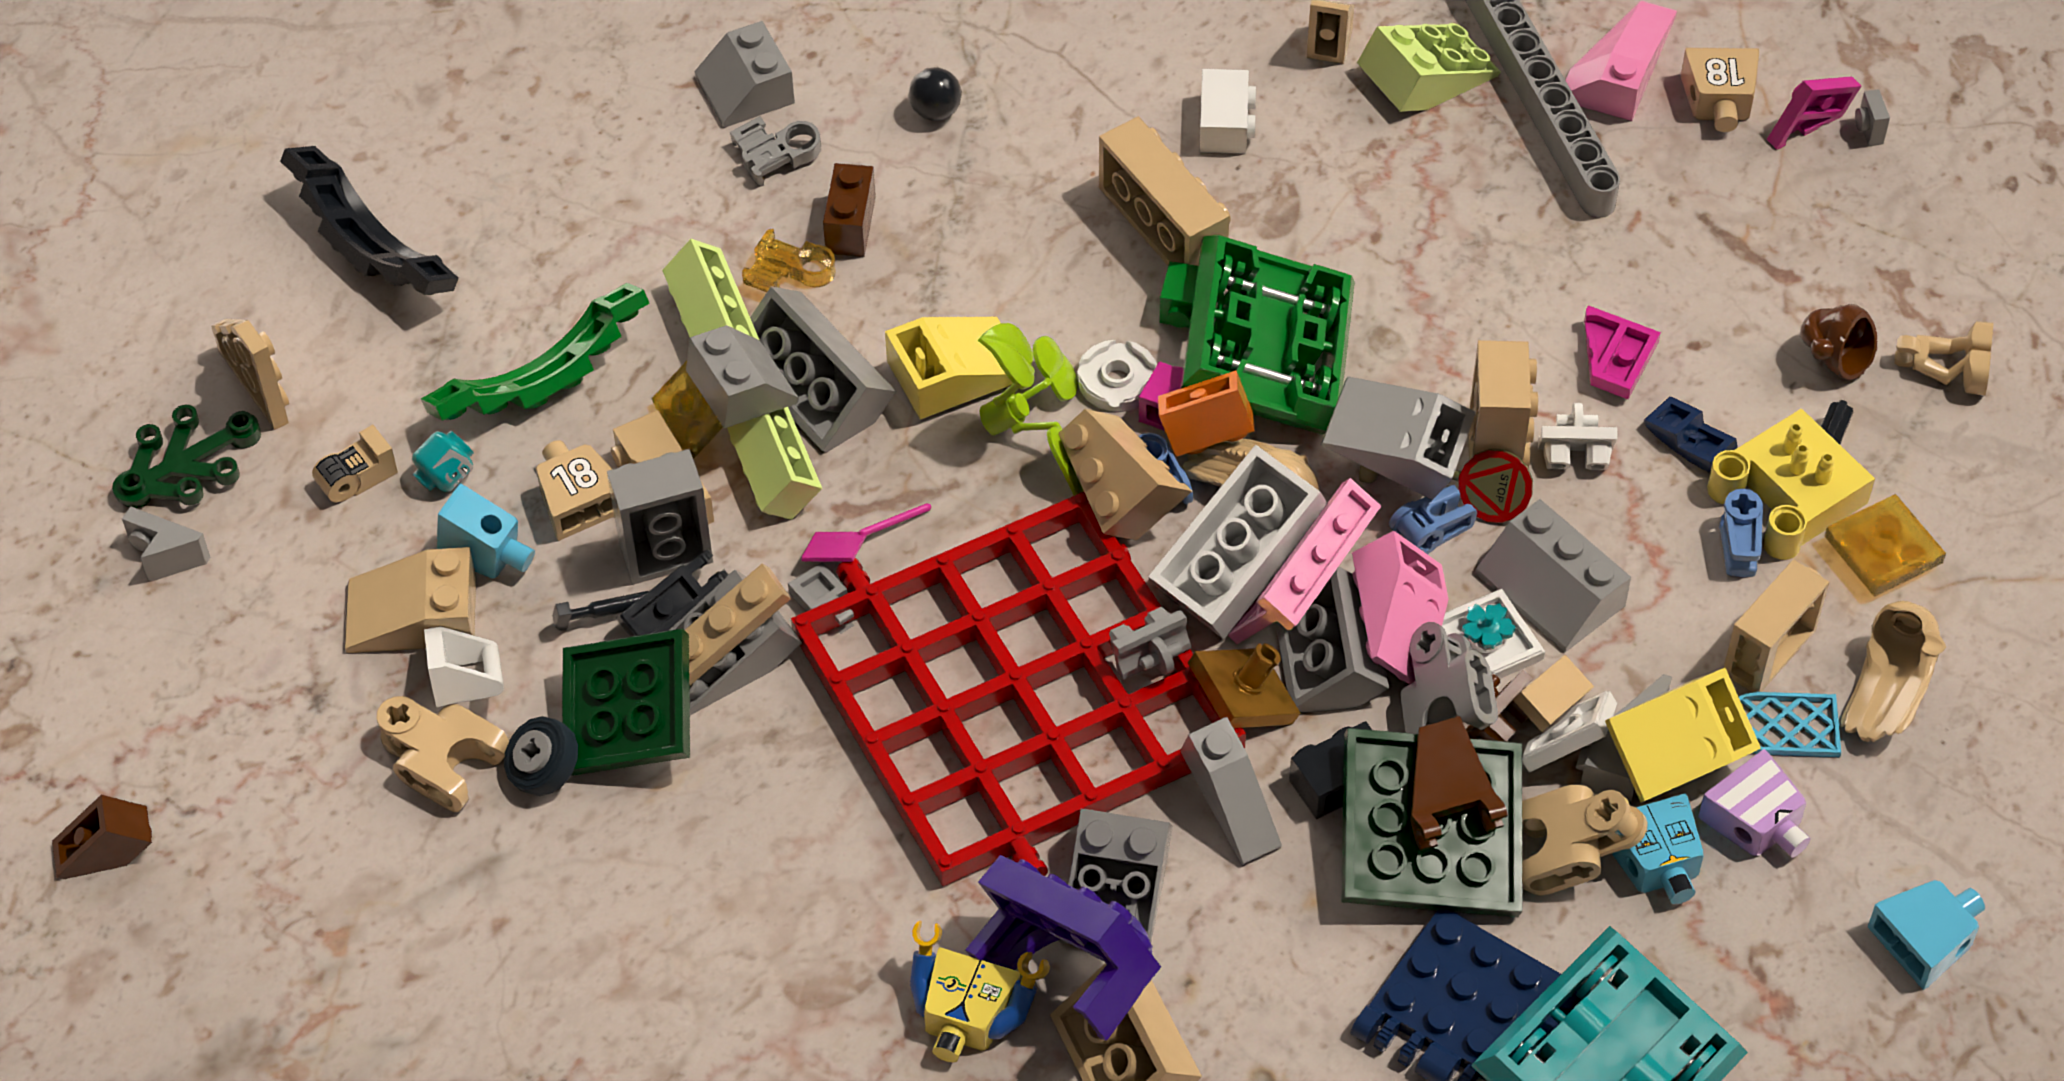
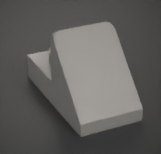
M131 506L122 518L129 542L136 549L144 552L141 556V562L147 579L150 581L205 565L211 558L204 535L201 532Z

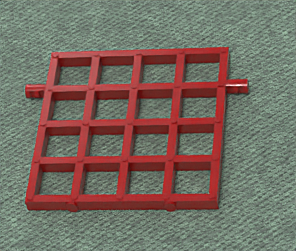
M1081 492L871 584L869 576L863 570L857 558L853 562H841L836 568V574L847 588L848 594L791 618L792 629L802 641L801 649L942 887L993 864L1000 855L1006 858L1012 855V861L1016 863L1023 859L1033 865L1041 875L1046 876L1048 868L1044 861L1039 860L1040 855L1033 845L1078 825L1081 808L1107 812L1192 773L1180 752L1181 749L1168 755L1166 754L1143 716L1193 694L1211 723L1221 720L1188 665V661L1193 655L1190 649L1172 658L1174 667L1178 671L1177 673L1130 694L1126 692L1107 663L1105 657L1114 654L1111 648L1110 630L1124 624L1130 626L1133 631H1136L1145 626L1144 618L1149 612L1162 606L1132 563L1126 545L1120 544L1115 536L1103 534L1085 492ZM1079 522L1101 556L1052 577L1030 543ZM1010 552L1032 587L981 608L962 578L961 573ZM1116 578L1139 614L1089 635L1067 600ZM941 583L962 617L910 639L889 604ZM851 609L854 613V617L843 624L870 613L891 648L838 671L818 635L841 626L835 620V615ZM1047 609L1069 645L1019 667L998 635L997 630ZM977 640L999 676L947 699L925 662ZM1084 667L1107 704L1056 726L1033 689ZM906 671L927 708L874 731L853 694ZM1014 699L1036 736L984 759L961 721ZM1122 726L1146 765L1095 788L1071 749ZM1234 728L1245 749V731L1243 728ZM942 730L964 769L911 792L889 754ZM1051 758L1075 797L1022 821L999 782ZM979 791L1002 831L948 855L925 815Z

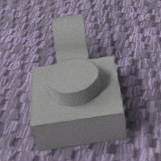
M823 562L788 583L790 595L805 611L847 594V588ZM851 609L835 615V620L841 625L854 617V613ZM851 622L838 630V632L842 634L853 627L854 624Z

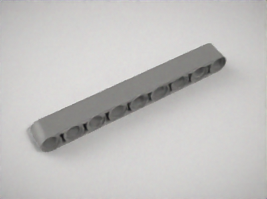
M1465 0L1583 211L1597 218L1611 215L1615 210L1620 185L1619 173L1520 0Z

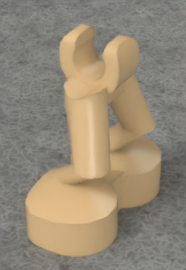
M1976 321L1970 328L1967 336L1957 338H1941L1926 335H1917V337L1899 336L1896 345L1897 350L1895 351V364L1901 367H1913V370H1917L1945 385H1948L1963 372L1965 392L1986 395L1990 371L1993 323ZM1963 350L1966 353L1965 358L1950 369L1945 368L1928 357L1929 354H1953Z

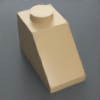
M1311 0L1307 58L1344 64L1353 29V4L1328 0Z

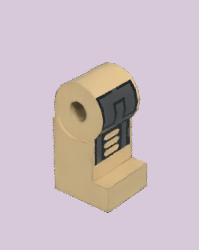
M373 424L359 432L361 438L359 441L338 453L324 456L315 464L312 470V477L330 501L335 503L345 501L398 473L391 446Z

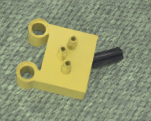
M1845 400L1830 404L1821 426L1801 408L1737 449L1725 450L1714 457L1707 485L1709 496L1717 503L1725 504L1726 497L1730 492L1736 489H1745L1746 485L1753 492L1757 493L1761 500L1772 509L1763 539V547L1767 554L1779 560L1794 558L1799 553L1802 545L1869 502L1875 478L1840 445L1854 413L1853 408L1848 406Z

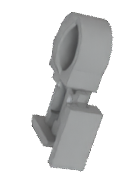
M761 116L730 132L733 145H738L742 151L745 169L759 186L764 185L763 176L788 162L795 169L813 161L821 152V138L818 128L807 121L790 123L787 127L775 133L774 136L773 133L768 135L765 132L764 127H766V124ZM809 135L812 137L808 143L798 149H793L788 145V142L794 136Z

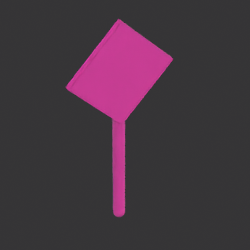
M929 503L923 504L859 530V532H815L801 557V561L853 562L866 536L931 510V505Z

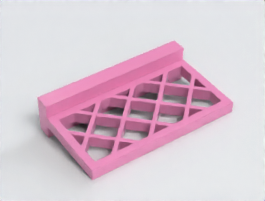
M1351 478L1343 482L1275 577L1240 618L1228 636L1238 644L1276 621L1287 630L1294 628L1378 512L1381 505Z

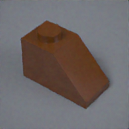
M101 794L52 840L56 878L68 879L127 866L152 843V829L149 826L147 806Z

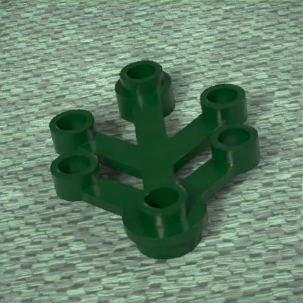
M187 404L180 405L172 413L175 428L163 462L150 468L154 452L163 445V437L158 426L154 424L141 426L136 432L139 447L130 470L119 474L113 482L112 489L115 498L129 508L130 506L134 508L143 507L152 498L176 500L184 505H195L204 496L198 479L217 481L221 485L235 483L240 477L237 462L233 458L222 457L214 463L198 461L229 444L241 449L257 444L261 438V430L257 418L246 411L235 412L229 417L225 428L187 448L192 431L199 425V418L193 406ZM184 417H191L188 420L181 421ZM149 436H155V437H154L153 439H151V440H144L145 438H147V437H149ZM225 469H232L228 473H221ZM171 476L185 477L177 484L162 482ZM195 489L192 493H184L186 490Z

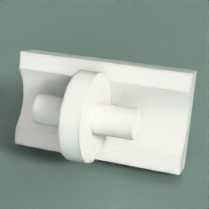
M1573 403L1571 415L1557 414L1556 426H1542L1541 435L1538 436V450H1544L1547 469H1567L1570 466V451H1585V469L1607 470L1611 452L1617 441V427H1598V415H1583L1582 403Z

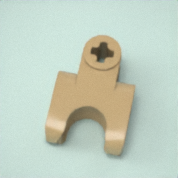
M395 696L384 701L377 710L376 719L381 730L380 738L383 747L389 753L399 757L393 765L395 774L407 786L452 812H459L469 801L465 779L453 771L454 767L467 759H480L492 765H497L505 757V751L509 743L505 732L457 703L445 705L438 714H435L410 698Z
M1583 785L1564 786L1522 801V831L1533 838L1547 836L1543 848L1537 854L1522 861V888L1534 895L1543 896L1597 878L1601 874L1600 857L1620 850L1630 849L1644 838L1648 824L1646 816L1638 808L1630 806L1628 800L1618 791L1607 790L1594 796L1593 791Z

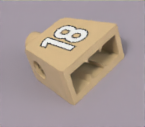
M1685 48L1681 80L1693 116L1696 119L1714 120L1716 130L1730 132L1737 128L1738 120L1750 118L1756 86L1759 48Z
M561 440L547 444L542 451L546 461L538 464L536 473L540 492L557 540L560 541L614 517L607 471L612 470V468L591 445L584 444L569 451Z

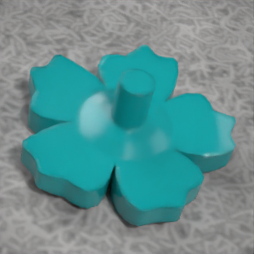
M1500 603L1487 605L1486 611L1478 604H1474V606L1468 607L1467 624L1462 626L1464 636L1472 642L1477 643L1481 640L1483 648L1494 649L1502 644V639L1512 638L1516 626L1512 624L1511 619L1505 618L1507 608L1502 607Z

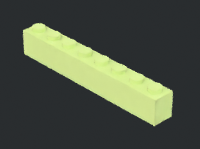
M690 239L662 270L669 286V292L675 300L681 315V321L686 327L689 337L727 325L759 340L721 248ZM788 407L727 428L730 434V441L737 451L743 466V472L748 478L755 495V502L761 512L792 520L822 490L820 481Z

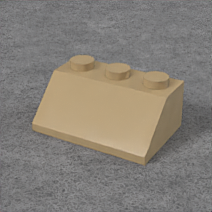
M1106 963L1050 1014L1083 1081H1198L1202 1077L1152 980L1144 988L1139 998L1107 1041L1099 1039L1096 1031L1084 1016L1073 1008L1075 1003L1107 965Z

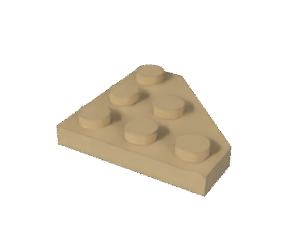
M224 319L212 325L218 351L273 429L276 430L288 424L285 406L289 405V400L284 389L277 382L282 379V374L276 362L270 357L275 354V349L268 335L264 331L258 334L249 320Z

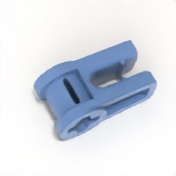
M1455 485L1444 488L1433 500L1424 497L1401 506L1392 515L1389 527L1398 534H1402L1406 540L1423 552L1429 554L1436 547L1472 528L1476 520L1477 510L1471 504L1458 507L1460 492Z
M1736 489L1728 494L1724 504V514L1720 520L1719 528L1726 573L1729 576H1755L1757 560L1760 559L1762 553L1763 503L1757 493L1748 489Z

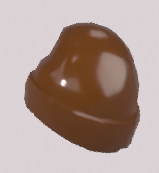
M1847 304L1835 308L1817 309L1811 312L1801 325L1800 337L1806 346L1810 347L1813 357L1824 363L1839 378L1845 380L1859 378L1872 364L1877 351V331L1874 321L1868 312L1858 305Z

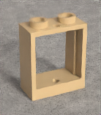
M1793 559L1734 624L1724 664L1729 677L1751 692H1762L1816 631L1829 581L1824 579L1816 570L1805 567Z

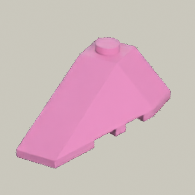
M1640 1L1570 69L1565 80L1580 107L1633 121L1676 18L1677 11Z

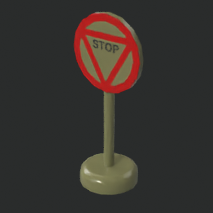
M1488 449L1475 454L1465 463L1462 471L1455 470L1452 480L1459 481L1458 490L1463 504H1471L1477 510L1476 517L1487 522L1502 523L1514 519L1527 508L1533 495V478L1528 466L1517 455L1506 450ZM1360 465L1359 481L1373 483L1378 479L1380 474Z

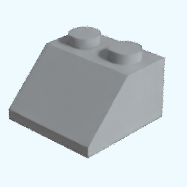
M763 21L726 33L694 71L698 83L724 128L795 103L792 71Z
M727 325L690 337L686 371L724 429L798 403V396L760 340Z

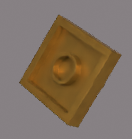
M1260 643L1252 649L1195 651L1188 661V665L1219 718L1228 717L1233 728L1291 725L1301 714L1274 670V667L1281 661V656L1269 644L1264 643L1261 645Z

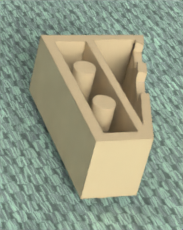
M1084 409L1058 433L1103 534L1138 540L1192 492L1185 483H1180L1169 472L1170 468L1163 461L1157 460L1146 449V443L1117 415Z

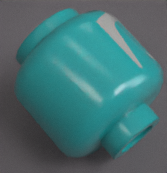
M450 430L447 434L437 431L413 453L412 462L417 470L412 475L430 492L435 487L441 491L449 492L473 469V462L470 457L474 452L453 431Z

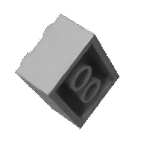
M690 449L676 453H666L657 458L635 464H625L619 468L607 471L619 546L632 585L670 575L681 565L684 564L686 566L707 548L712 553L704 490ZM713 557L710 558V562L707 564L713 563Z

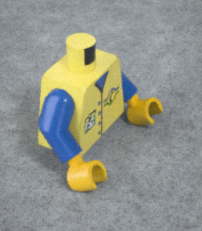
M918 921L914 925L912 936L914 941L919 944V950L913 954L910 987L916 1012L925 1018V1031L930 1035L938 1037L932 1050L936 1057L946 1062H957L964 1045L981 1051L986 1050L994 1039H1002L1025 1022L1037 992V987L1034 984L1036 980L1046 977L1049 973L1050 965L1047 959H1042L1038 971L1032 974L1028 968L1029 961L1032 959V952H1026L1020 956L1017 963L1018 971L939 947L937 954L932 952V948L941 939L942 929L940 925L935 923V934L930 941H925L920 936L922 921Z

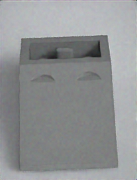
M1347 377L1321 446L1433 500L1453 478L1476 412L1439 393Z
M737 570L732 571L670 630H685L746 576ZM779 611L775 612L690 685V715L770 673L802 644V641Z
M1081 808L1069 886L1078 890L1084 886L1093 891L1106 904H1110L1111 901L1121 904L1142 924L1151 942L1166 871L1173 826L1170 822ZM1062 939L1059 940V942L1068 943Z

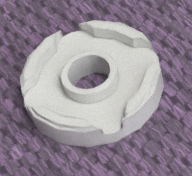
M1116 340L1104 341L1092 346L1082 355L1077 371L1078 387L1086 401L1099 409L1112 412L1130 411L1139 407V396L1156 368L1157 363L1147 349L1135 342L1126 341V344H1116ZM1119 370L1127 373L1128 376L1123 379H1112L1108 374Z

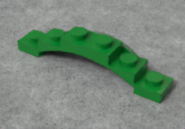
M625 283L608 294L592 300L574 327L545 353L531 362L502 375L478 380L454 378L448 381L444 386L421 398L427 413L443 421L453 420L462 416L467 411L466 407H470L483 415H490L505 409L508 406V401L524 409L542 406L549 400L550 395L560 389H569L577 386L583 381V376L594 371L588 356H596L610 349L612 342L622 337L616 322L622 323L635 318L639 314V309L650 304L646 293L642 288Z

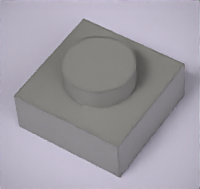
M1879 89L1864 91L1861 106L1855 111L1856 127L1859 131H1863L1868 146L1884 144L1890 121L1889 113Z

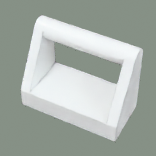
M442 626L424 629L428 671L436 707L493 697L503 692L504 684L499 649L496 642ZM483 661L484 673L464 668L460 665Z

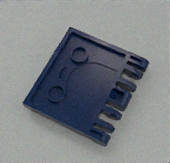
M1437 910L1372 1002L1365 1006L1359 1014L1350 1034L1368 1044L1382 1024L1386 1022L1375 1038L1373 1047L1383 1053L1390 1047L1399 1031L1405 1033L1410 1038L1401 1048L1397 1061L1408 1067L1423 1046H1427V1050L1422 1055L1415 1069V1073L1429 1081H1451L1460 1067H1463L1465 1070L1457 1081H1476L1478 1077L1487 1081L1471 1065L1561 973L1450 910ZM1574 994L1559 1009L1565 1015H1568L1581 1000ZM1552 1017L1540 1027L1547 1033L1543 1040L1559 1025ZM1543 1047L1536 1053L1537 1055L1540 1054Z

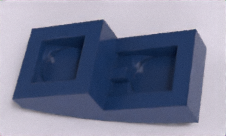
M1671 396L1644 419L1645 426L1665 445L1708 473L1711 472L1714 457L1718 453L1738 448L1737 438L1704 423L1703 411Z

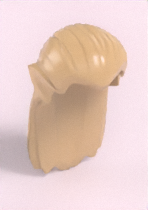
M1242 438L1234 442L1224 441L1208 446L1201 453L1187 454L1189 461L1182 465V469L1188 478L1221 487L1251 449L1257 445L1319 490L1317 477L1309 466L1306 455H1297L1290 450L1279 449L1267 443Z
M1897 601L1885 605L1875 616L1873 625H1871V638L1866 645L1867 655L1862 672L1841 718L1840 727H1845L1847 733L1858 731L1859 737L1863 741L1875 742L1886 734L1892 736L1894 733H1902L1914 720L1917 708L1928 689L1935 663L1938 660L1939 654L1946 648V644L1940 636L1938 622L1933 614L1923 606L1909 601Z

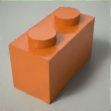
M1237 371L1158 396L1159 418L1176 457L1184 454H1198L1206 450L1208 446L1224 441H1238L1248 433L1255 431L1253 411Z

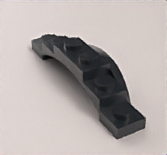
M316 146L284 149L280 162L293 173L295 179L303 183L299 197L312 209L315 215L322 218L318 233L331 244L334 250L341 253L352 263L359 273L364 276L382 274L384 279L394 286H403L411 283L413 288L423 295L454 291L459 277L443 264L442 259L438 255L427 256L418 253L393 236L367 208L338 163L330 160Z

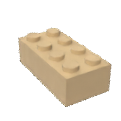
M1139 116L1099 136V189L1167 265H1169V261L1198 266L1201 242L1204 236L1221 235L1229 238L1231 217L1225 205L1215 201L1207 192L1203 181L1199 177L1194 178L1185 168L1181 157L1176 152H1171L1162 142L1159 133L1153 127L1149 128Z

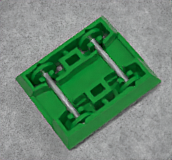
M1221 235L1204 236L1201 242L1181 388L1237 371L1253 415L1317 434H1325L1344 384L1355 285L1352 275L1317 264L1310 266L1257 250V246ZM1323 352L1322 364L1314 376V365Z

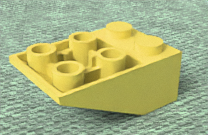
M922 317L885 331L887 363L920 420L1013 384L993 354L977 341L985 331L1000 324L997 317Z
M1726 668L1689 681L1605 720L1640 802L1651 799L1761 749Z

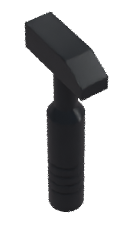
M649 591L594 601L586 607L570 609L569 602L555 604L552 614L555 628L560 631L567 630L570 620L585 617L596 619L623 613Z

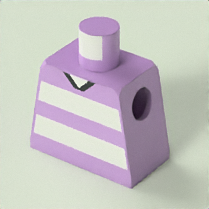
M1765 749L1704 793L1698 817L1752 856H1760L1777 843L1786 853L1794 858L1808 846L1811 840L1798 827L1806 807L1805 798Z

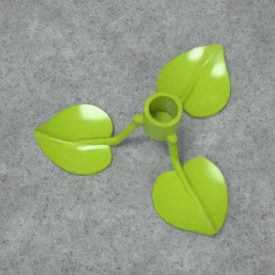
M1000 323L991 327L977 341L993 354L1013 384L1001 395L980 407L979 414L983 426L991 435H997L1010 428L1014 434L1021 431L1047 430L1049 447L1073 496L1084 492L1058 435L1062 430L1058 422L1023 423L1025 417L1030 412L1026 400L1047 387L1051 386L1060 401H1068L1076 395L1078 381L1073 366L1061 352L1057 343L1049 336L1037 338L1033 344V349H1031L1026 337L1015 325ZM1034 356L1035 363L1045 379L1022 394H1014L1019 388L1027 389L1033 385L1035 370L1031 364Z

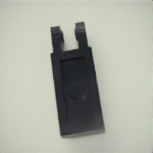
M707 548L686 566L683 564L616 617V620L630 637L669 631L729 574L725 569L717 571L708 579L707 583L702 587L692 576V573L710 562L713 554Z

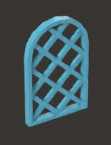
M1752 692L1739 696L1741 704L1743 703L1751 710L1747 714L1748 720L1757 715L1767 723L1759 732L1752 727L1757 740L1766 746H1760L1761 749L1753 752L1754 754H1758L1765 749L1770 755L1841 756L1840 724L1836 694ZM1754 700H1763L1757 706L1751 702ZM1780 701H1793V702H1792L1788 707H1786V706H1785L1784 704H1782ZM1770 702L1782 711L1774 719L1762 711ZM1810 702L1824 703L1817 708ZM1800 704L1812 712L1804 720L1792 712ZM1830 705L1832 720L1823 713ZM1786 716L1798 724L1790 732H1787L1778 724ZM1816 717L1828 725L1820 734L1808 725ZM1772 728L1783 736L1775 745L1764 737ZM1802 729L1814 737L1806 746L1794 737ZM1832 731L1834 733L1835 746L1825 738ZM1789 741L1797 748L1783 746ZM1820 742L1827 749L1813 747Z

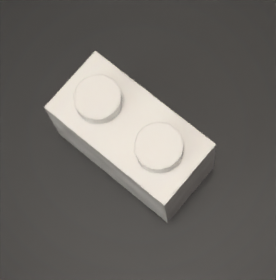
M1202 69L1200 153L1246 154L1247 138H1255V115H1248V109H1255L1256 86H1248L1249 70Z

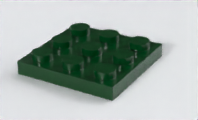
M676 629L563 648L562 723L574 733L578 743V759L571 776L690 758L689 634L685 630Z

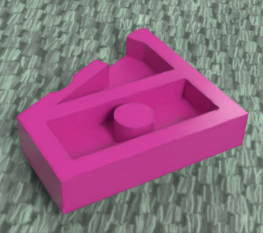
M1852 76L1803 80L1793 90L1791 101L1767 140L1775 149H1781L1786 146L1789 135L1799 130L1806 136L1817 130L1820 126L1841 118L1862 86Z
M1588 305L1584 323L1590 385L1629 400L1659 343L1661 332Z

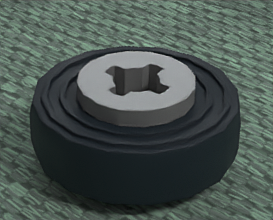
M544 716L529 719L518 727L507 745L504 768L508 779L525 793L543 796L555 792L566 783L575 768L578 759V743L575 735L564 723L556 719Z

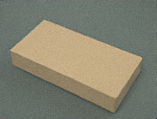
M1564 655L1513 698V701L1543 732L1594 686L1573 662Z

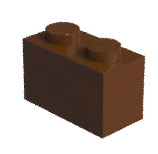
M834 164L823 220L826 254L865 257L876 199L874 166Z

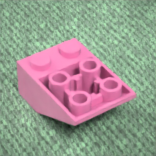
M1392 531L1352 552L1355 567L1353 579L1359 589L1362 605L1359 608V612L1366 626L1368 637L1366 650L1369 657L1375 664H1380L1395 674L1399 680L1411 684L1415 682L1413 661L1410 654L1412 636L1417 628L1424 623L1435 622L1442 626L1449 598L1442 564L1397 532Z

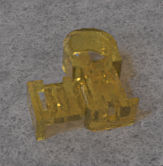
M768 229L755 247L756 261L751 269L744 267L742 270L743 284L767 292L771 286L780 288L778 282L782 277L787 278L789 273L791 279L814 288L829 284L836 274L835 257L831 249L805 241L801 248L775 239L774 229ZM816 260L823 264L826 269L812 272L807 271L803 266L810 261Z

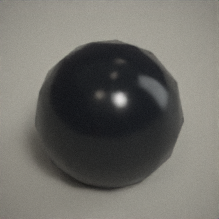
M939 67L926 68L914 76L910 83L908 98L913 110L924 119L931 121L944 120L958 109L962 90L958 79L951 72Z

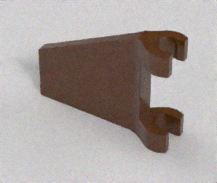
M1458 716L1419 727L1410 818L1414 838L1419 850L1424 851L1438 846L1436 838L1441 837L1442 832L1436 820L1437 818L1478 807L1479 817L1486 832L1502 828L1504 825L1502 818L1508 816L1507 809L1500 797L1494 792L1461 717Z

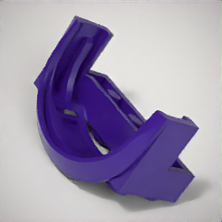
M1000 855L978 881L979 885L999 909L965 951L970 957L977 958L978 960L1016 970L1018 968V959L1022 954L1026 952L1034 954L1043 947L1062 939L1104 961L1107 965L1075 1003L1073 1008L1084 1016L1096 1031L1099 1039L1107 1041L1139 998L1144 988L1161 968V965L1152 955L1153 946L1146 930L1137 918L1121 904L1115 901L1106 904L1093 891L1084 886L1079 890L1075 889L1054 874H1049L1048 877L1041 875L1033 865L1023 859L1016 863Z

